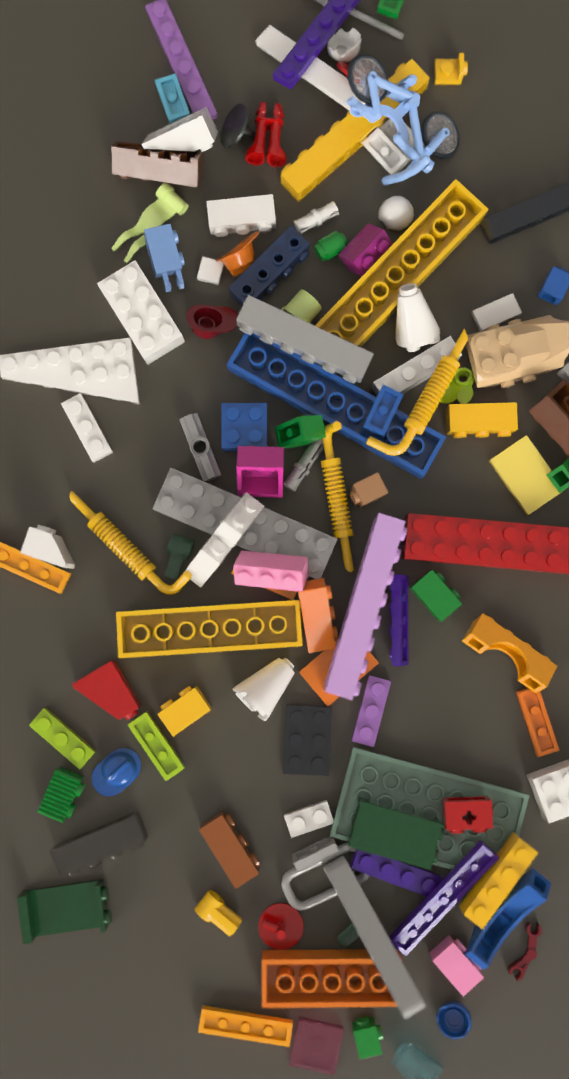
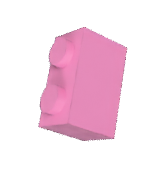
M448 935L429 954L435 965L461 995L465 996L484 977L480 971L481 968L465 955L467 949L458 938L454 940Z

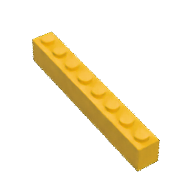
M411 59L406 64L402 63L396 69L395 74L388 78V80L397 84L413 74L417 76V81L408 88V91H414L420 95L427 89L430 77ZM386 96L380 102L381 105H387L393 109L400 104ZM348 111L346 117L342 121H336L325 136L320 135L309 150H303L299 154L298 160L293 164L289 163L281 171V184L299 202L363 146L362 143L377 127L380 129L389 118L382 116L376 122L370 123L365 117H355Z

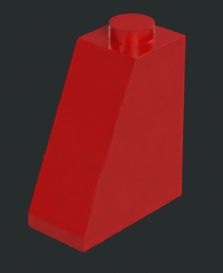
M116 660L108 662L72 684L74 689L118 720L123 717L129 720L138 714L137 709L142 706Z

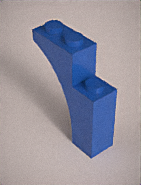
M534 868L522 875L485 927L482 929L475 924L465 955L483 970L489 967L496 952L517 924L533 909L547 901L551 882Z

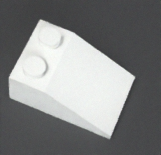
M207 107L149 134L142 143L144 149L196 151L200 149L203 152L213 146L212 143L215 142L218 131Z

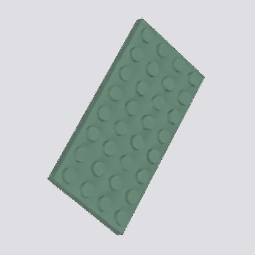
M353 746L333 819L330 837L348 841L360 797L369 799L372 804L433 821L434 818H437L443 824L442 797L488 796L492 800L493 829H486L487 831L483 833H476L471 829L463 830V833L453 834L444 828L443 838L441 841L438 840L436 847L438 858L436 863H432V865L453 870L480 840L498 853L512 832L519 836L530 795ZM469 811L463 816L465 820L468 819V815H472Z

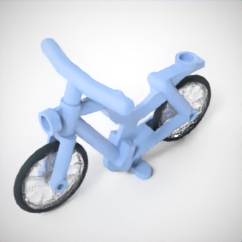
M362 54L356 56L351 61L348 68V82L354 95L364 102L365 105L352 96L346 102L350 106L349 111L355 117H365L370 123L376 122L382 116L390 118L397 128V134L393 136L394 142L412 160L405 170L383 177V185L404 181L421 170L429 173L434 166V161L430 159L431 154L440 159H447L453 156L459 146V132L455 122L449 115L440 111L428 114L423 121L421 135L417 111L420 95L414 91H408V88L416 83L417 76L411 74L397 84H394L388 80L385 68L376 58ZM386 96L400 104L393 109L390 106L381 105L380 102ZM407 112H409L414 148L408 143L409 134L402 119Z

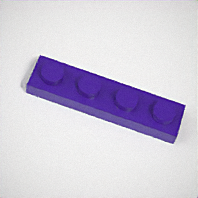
M394 575L391 585H389L390 592L392 593V602L389 606V612L392 615V625L389 629L392 647L390 648L389 657L392 661V666L409 665L408 575Z
M358 849L355 850L349 865L351 869L424 896H428L442 880L440 874Z

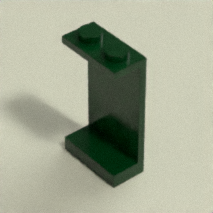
M360 797L348 844L351 848L431 870L432 863L435 864L438 858L436 847L438 840L441 841L443 838L444 827H442V822L437 818H434V821L372 804L369 799Z
M104 879L22 891L17 897L23 944L32 943L37 936L100 927L101 933L106 932L109 924L112 923L111 909H107L106 900H109L108 886H104Z

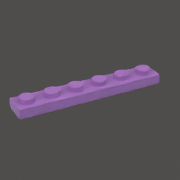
M157 0L145 5L146 12L172 70L176 73L179 85L191 112L194 113L207 107L212 120L218 118L214 105L167 1Z

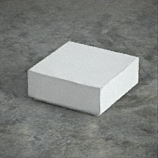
M202 257L197 280L219 285L224 268L223 262H216L214 259Z

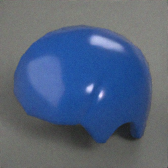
M458 1001L444 1003L436 1016L438 1028L444 1036L451 1039L465 1037L472 1026L470 1011L464 1004Z

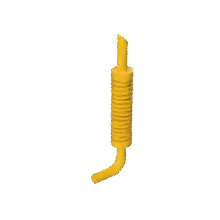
M465 328L450 355H443L426 387L422 391L409 418H407L404 424L408 430L402 441L397 445H388L370 436L367 440V445L391 456L400 455L408 449L415 434L421 435L424 432L438 403H440L460 367L457 359L468 341Z
M336 421L325 426L326 438L322 439L326 460L320 462L321 467L324 468L322 472H325L323 477H326L324 479L326 481L324 484L325 486L327 485L325 490H328L326 494H329L327 499L330 501L327 502L330 503L328 505L329 508L331 507L329 512H332L330 516L333 517L331 519L333 521L331 524L334 525L332 530L335 529L333 536L334 538H340L345 569L348 572H353L354 566L348 536H352L354 533L353 528L350 529L352 524L349 523L351 522L349 520L351 516H348L350 511H347L349 506H346L348 504L346 502L348 499L345 498L347 493H344L346 489H343L345 487V484H343L344 480H342L344 476H341L343 471H340L342 467L339 466L341 465V459L334 457L332 433L340 430L342 427L341 423Z
M73 491L70 492V501L90 520L87 526L110 549H113L112 551L116 556L119 555L118 558L122 559L121 561L125 562L128 568H132V572L135 571V575L138 574L137 577L141 581L147 578L160 592L173 595L178 593L191 579V573L185 571L174 584L168 585L164 583L153 572L156 566L152 562L149 563L150 560H146L147 557L143 553L140 554L141 551L137 550L138 548L134 547L130 540L127 541L128 538L121 531H118L119 529L115 528L116 526L112 525V522H109V519L102 512L95 514Z

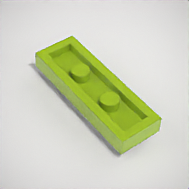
M46 707L41 710L29 725L79 770L96 752L94 748Z
M148 711L128 724V727L165 781L185 768V765Z

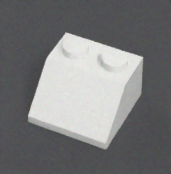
M38 525L37 528L29 527L20 553L64 568L74 569L75 563L62 537L55 535L56 530Z

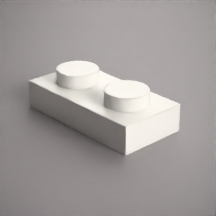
M327 800L284 814L291 838L331 825L334 821Z

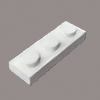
M81 393L61 403L93 463L113 453Z

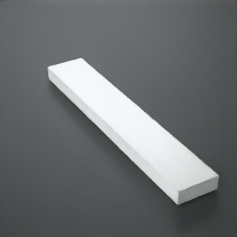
M271 25L256 39L258 47L280 62L284 60L296 44V42ZM317 57L302 75V78L348 110H350V106L346 102L352 96L365 105L352 92L348 79ZM354 83L357 91L364 96L363 89Z

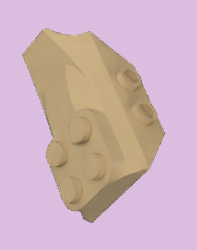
M551 315L522 322L521 319H516L508 322L506 326L500 327L499 324L487 327L486 331L467 335L466 348L477 388L500 385L501 388H508L515 385L514 382L522 380L523 383L534 381L539 375L563 367L564 360L569 354V321L559 320Z

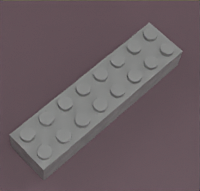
M170 467L153 510L213 535L240 501L241 497ZM263 508L235 545L252 552L308 557V577L320 579L337 538L267 508Z

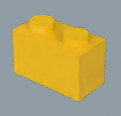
M189 685L179 693L181 696L174 702L170 699L160 706L162 711L158 713V716L173 737L212 709V706L198 686L192 689Z

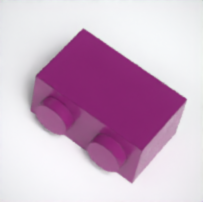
M368 223L338 256L348 271L362 277L393 243L384 229Z

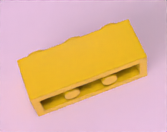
M517 402L449 404L446 408L447 435H453V438H465L467 434H475V437H488L490 433H497L498 437L511 436V433L518 430Z

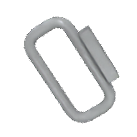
M328 836L293 853L292 859L295 867L285 872L281 881L282 890L289 904L297 910L304 911L337 896L332 887L305 901H300L296 898L290 881L346 852H355L356 849L349 847L348 842L337 846L335 839ZM361 872L355 877L358 883L362 884L368 880L370 875Z

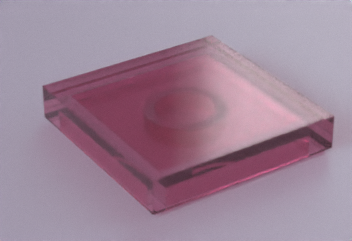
M299 1016L289 1066L334 1076L344 1026Z

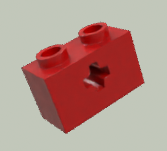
M488 796L442 797L444 828L453 834L463 833V830L472 829L473 832L483 833L487 831L486 829H493L492 800ZM469 811L472 815H468V819L465 820L463 816Z

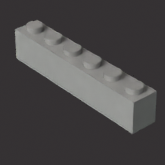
M250 295L247 296L236 319L237 326H239L242 332L248 335L254 333L260 336V340L272 345V343L280 345L281 350L286 353H297L302 356V360L310 364L316 362L322 365V369L334 374L337 372L343 375V379L350 383H361L374 353Z

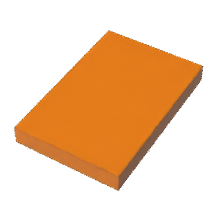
M335 649L322 651L299 671L327 707L340 697L323 690ZM367 651L365 660H368L366 671L364 674L360 673L359 680L379 664L370 651Z

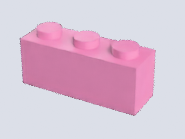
M241 550L234 563L235 584L303 591L309 576L308 557Z

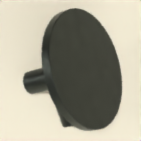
M242 103L235 105L224 121L221 130V144L225 148L230 149L234 147L242 136L254 141L255 131L248 127V108Z

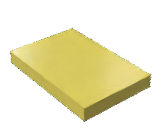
M527 435L489 460L526 515L531 514L560 494L547 477V474L551 471L550 467Z

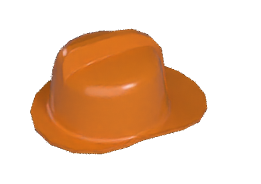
M256 231L246 237L229 253L218 258L216 262L222 261L233 276H238L245 272L254 263L255 254L251 242L258 236L260 231Z

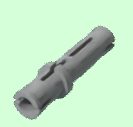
M322 439L310 443L298 463L295 462L293 465L294 469L283 483L287 488L295 492L302 479L308 476L310 473L309 469L324 448Z

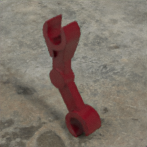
M527 921L525 924V931L528 934L527 949L521 958L508 966L507 971L509 975L512 974L514 969H519V973L515 975L516 981L523 979L528 964L537 957V937L542 933V928L538 922L536 923V930L530 932L531 924Z

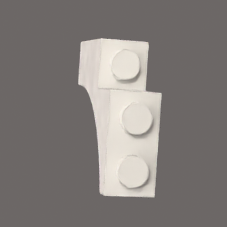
M247 492L244 494L185 570L191 573V581L202 587L261 512L264 505Z

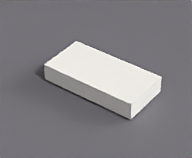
M513 293L471 312L480 332L485 331L489 326L501 324L522 314Z

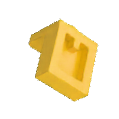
M459 53L457 59H435V85L461 84L463 76L467 75L468 62L464 61V53Z

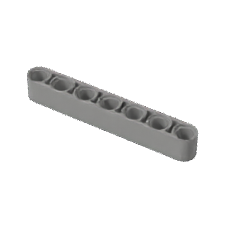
M342 855L323 866L328 879L404 1019L425 1008L423 999L344 856Z

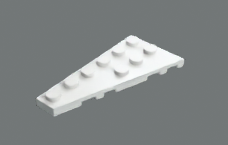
M131 338L0 355V374L3 379L140 404Z

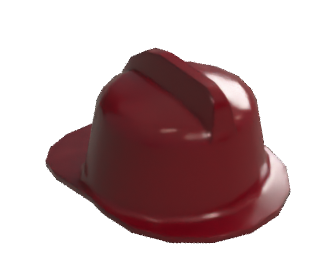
M194 305L187 310L186 321L192 327V332L199 338L212 339L219 333H227L237 327L236 319L239 314L230 307Z

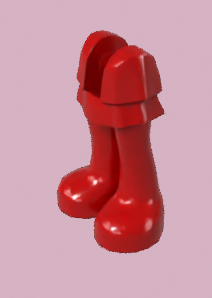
M260 102L255 112L256 132L254 142L246 151L245 161L254 166L264 163L266 130H270L267 163L272 167H283L286 165L287 157L280 144L281 127L284 124L282 105L275 103L273 110L274 118L266 117V102Z

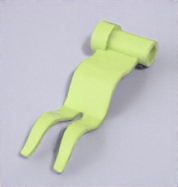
M163 183L156 192L158 200L145 209L138 223L132 229L121 234L111 249L115 252L129 238L144 233V229L161 226L176 212L179 215L184 214L189 205L174 192V188L169 183ZM144 236L132 244L124 259L126 263L131 260L138 249L146 245Z

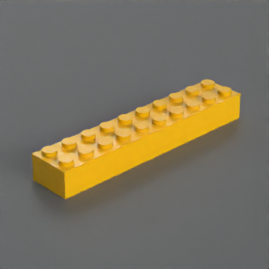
M455 179L315 326L356 346L362 347L397 310L399 288L410 283L417 284V287H419L484 219L489 209Z

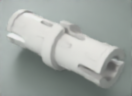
M332 201L322 208L313 209L306 216L295 220L294 226L297 232L302 234L308 229L315 226L319 227L326 220L339 215L337 206Z

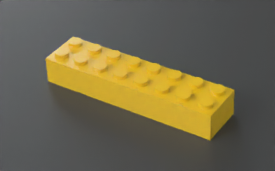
M299 600L116 612L119 658L302 646Z

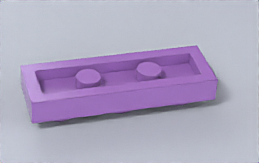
M372 675L368 676L352 736L353 742L374 747L391 685L390 680Z

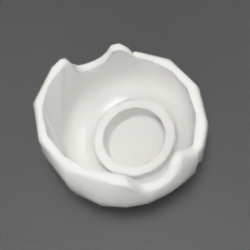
M342 28L339 29L327 43L329 56L336 61H352L360 51L361 34L355 28H352L350 32H345Z
M392 196L380 206L379 220L384 223L387 229L400 231L407 228L412 222L414 209L406 198Z

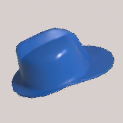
M119 748L111 752L93 770L91 778L95 790L107 797L115 796L122 792L140 773L141 761L139 756L128 748Z

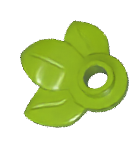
M459 368L440 403L449 404L458 400L460 404H467L472 399V385L475 378L470 369ZM461 377H466L467 381L461 382L459 379Z

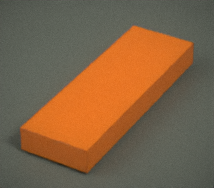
M529 688L515 691L536 756L541 757L560 751L541 692L535 693Z

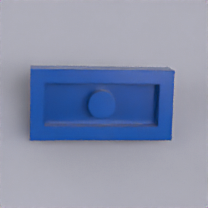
M383 385L363 428L384 437L404 394Z

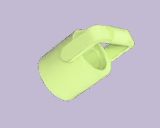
M300 289L281 310L310 324L314 317L322 310V307L312 295Z

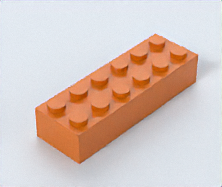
M367 949L262 950V1008L397 1007ZM395 949L396 952H397V954H398V956L400 957V959H401V961H402V956H401L400 951L397 950V949Z

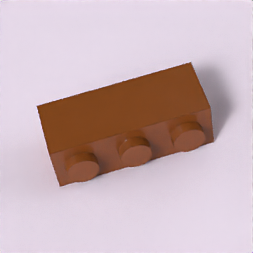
M223 810L202 823L199 831L233 886L237 889L259 874V865L261 863L255 853L251 854L246 847L249 844L242 833L238 834L236 831V822L231 814L226 815Z

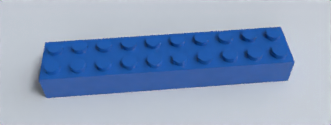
M245 333L227 363L228 371L307 416L322 415L325 426L336 421L340 422L342 427L336 431L339 434L419 479L425 476L446 436L426 426L421 435L415 434L405 452L394 456L385 454L367 445L368 438L372 436L388 445L399 444L408 430L404 426L407 418H409L407 414L397 409L384 437L363 428L377 397L336 374L323 370L316 363L310 364L302 360V356L297 353L289 354L281 350L280 345L272 343V345L260 340V336L254 333L251 335Z

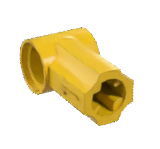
M208 890L194 908L198 916L207 922L211 921L228 936L234 934L242 922V918L226 906L224 900L212 890Z

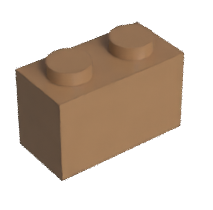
M377 472L353 484L349 496L353 505H358L361 509L384 498L388 491Z

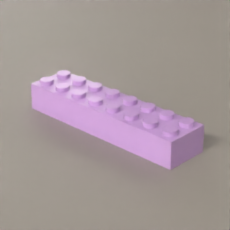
M378 513L373 520L339 633L336 649L334 650L323 690L327 693L353 700V696H358L361 687V683L358 682L360 673L364 674L366 671L368 660H365L367 651L371 652L375 638L371 637L373 629H378L381 620L378 612L380 607L385 606L388 596L384 592L386 586L391 585L394 572L391 571L393 564L398 562L401 550L397 548L406 536L407 528L404 527V520Z

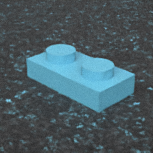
M176 73L155 80L169 123H174L190 115Z

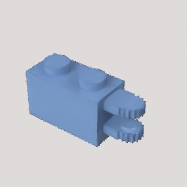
M171 224L144 229L143 236L155 278L162 277L165 291L170 292L171 283L168 275L175 274L177 286L179 289L184 288L181 270L182 265H185L182 252L177 250L176 244L179 243L176 230H172Z

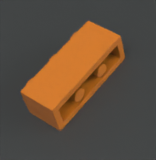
M324 578L306 581L303 591H298L308 652L313 653L336 649L334 640H338L336 626L332 627L331 620L335 619L333 606H329L328 600L332 599L330 585H325Z

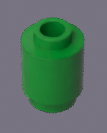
M335 230L318 240L317 244L313 247L322 262L336 257L346 247L348 242L342 232L338 233Z

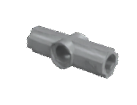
M198 413L189 414L179 419L202 480L207 482L222 476ZM203 442L206 444L207 447L203 453L195 452L197 443Z

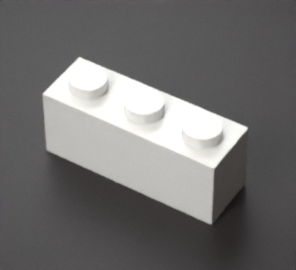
M273 194L207 201L211 235L223 237L228 235V233L247 234L254 230L268 232L276 228Z

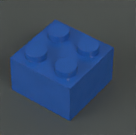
M222 403L223 452H238V446L267 447V403Z

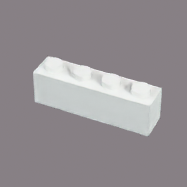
M451 336L447 337L374 381L371 388L376 396H378L383 385L404 394L431 377L443 355H450L455 342Z

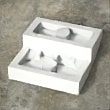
M389 118L380 129L377 127L362 144L391 175L401 170L411 159L394 142L393 136L397 134V128ZM406 125L409 134L408 143L414 148L412 130Z

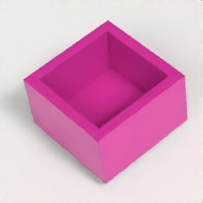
M238 446V496L243 497L247 492L252 497L282 498L284 447Z

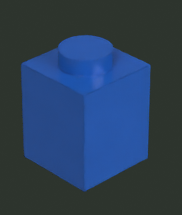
M553 266L548 272L537 297L557 306L562 301L569 287V272L564 268Z

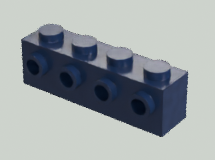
M290 226L228 287L229 295L242 307L248 295L263 301L262 298L267 293L272 294L279 286L278 282L283 277L287 279L293 273V267L298 262L303 263L309 257L310 243Z

